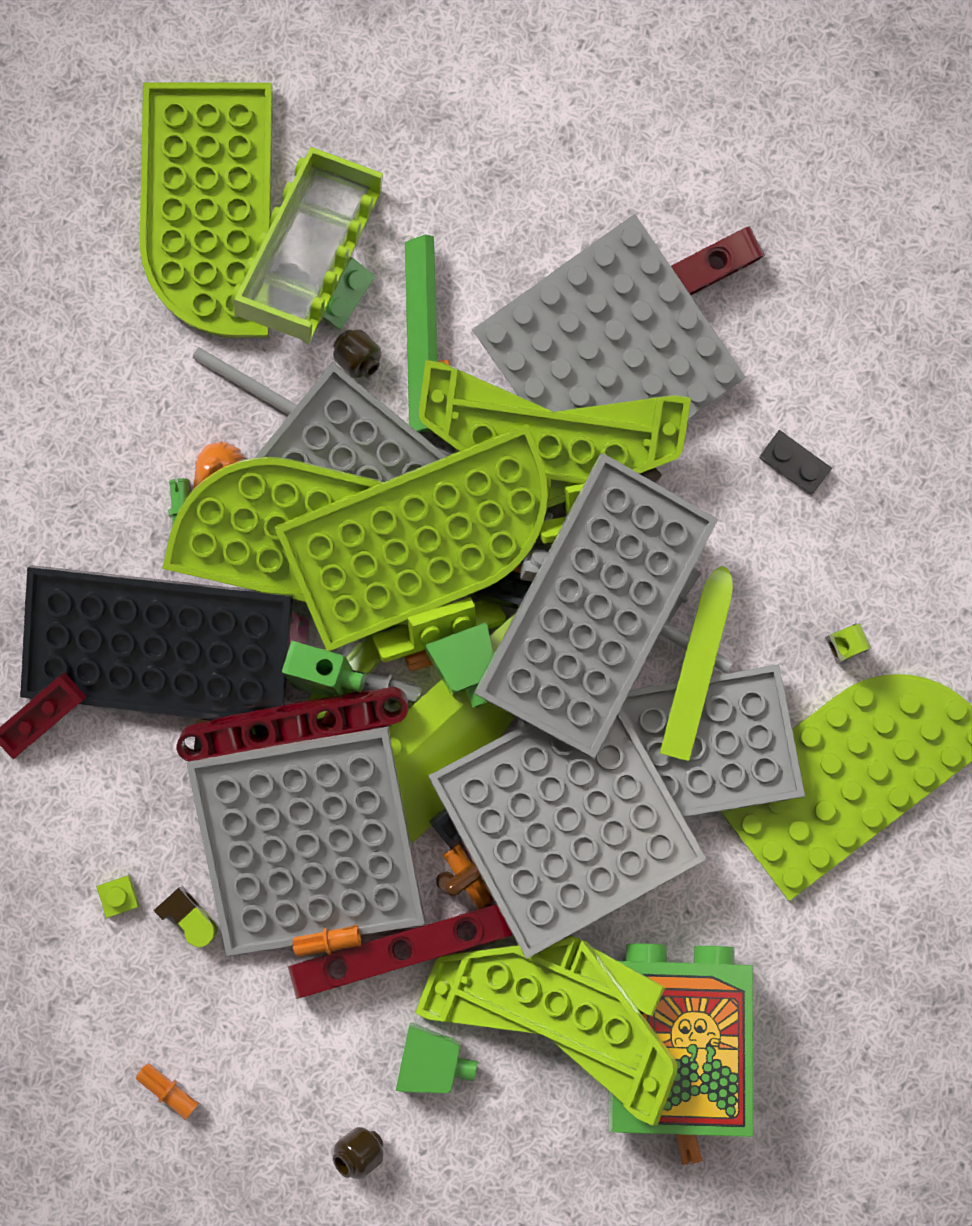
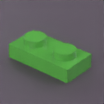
M353 257L350 258L322 319L339 330L342 329L376 277Z

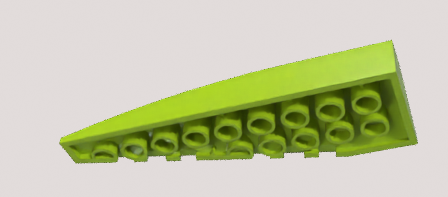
M515 614L490 635L493 655ZM442 679L408 709L406 717L401 722L392 724L389 727L407 827L412 843L431 827L429 820L444 809L428 776L501 738L516 717L490 702L472 708L466 691L452 696Z

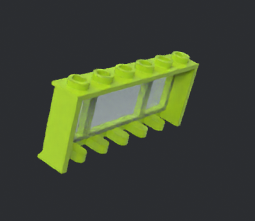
M310 147L305 158H299L294 173L296 177L293 183L287 182L282 195L283 203L280 208L277 206L274 208L270 218L271 227L268 233L263 232L257 244L258 253L255 259L249 258L244 270L245 279L242 285L236 284L231 296V303H234L235 318H245L298 338L307 345L310 344L379 199L383 182V173L314 147Z

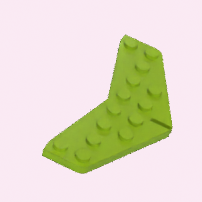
M425 360L419 418L426 427L458 451L528 424L545 468L548 491L547 508L565 502V487L585 483L599 455L602 453L637 473L645 472L679 458L684 448L691 397L669 395L553 412L446 363Z
M576 937L562 939L527 959L524 957L519 945L444 955L435 961L415 1011L416 1014L428 1020L544 1035L550 1038L624 1104L623 1107L637 1119L652 1126L658 1125L677 1074V1062L587 941H581L571 969L569 968L580 938Z

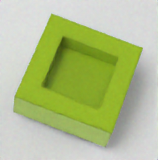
M130 875L96 886L106 918L140 907Z

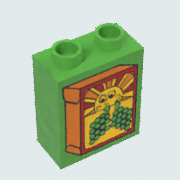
M626 944V961L619 962L665 987L653 1016L641 1010L639 1011L673 1055L678 1069L657 1126H652L637 1119L608 1090V1131L618 1133L753 1137V965L735 964V948L729 946H694V963L667 962V945Z

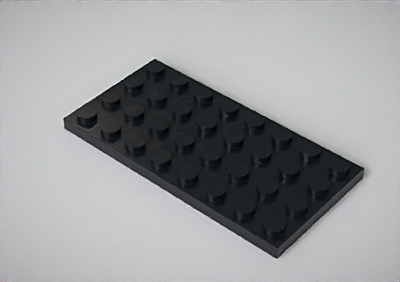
M35 565L28 566L20 697L33 699L65 672L87 696L80 703L81 705L210 720L284 706L287 678L282 674V669L289 651L293 594L268 593L251 589Z

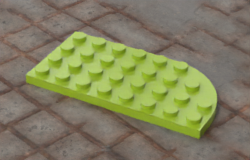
M143 82L140 254L146 277L166 308L178 319L201 332L225 338H269V327L242 317L235 318L234 303H231V296L236 284L242 285L245 279L244 270L249 258L255 259L258 253L257 244L263 232L268 233L271 227L272 83ZM264 284L256 301L270 306L268 302V285Z
M526 424L275 526L279 540L326 651L334 650L405 621L410 616L432 610L474 593L508 575L527 556L541 531L548 498L545 468L530 427Z
M280 457L251 458L227 465L204 479L184 501L170 532L162 569L260 592L293 594V599L306 602L279 540L275 526L383 483V481ZM408 619L399 624L408 625Z
M889 674L860 681L838 693L792 728L805 797L720 812L787 901H790L972 762V705L951 688L925 677Z

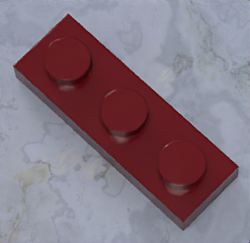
M63 672L0 726V746L12 759H15L87 696Z

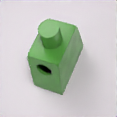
M486 622L426 644V654L452 696L466 691L472 708L489 703L474 694L494 656Z
M291 641L282 674L295 689L331 697L345 694L347 689L361 693L366 682V673L352 670L353 667L344 656Z
M410 1022L395 1091L451 1093L454 1078L474 1082L478 1061L458 1057L460 1041Z

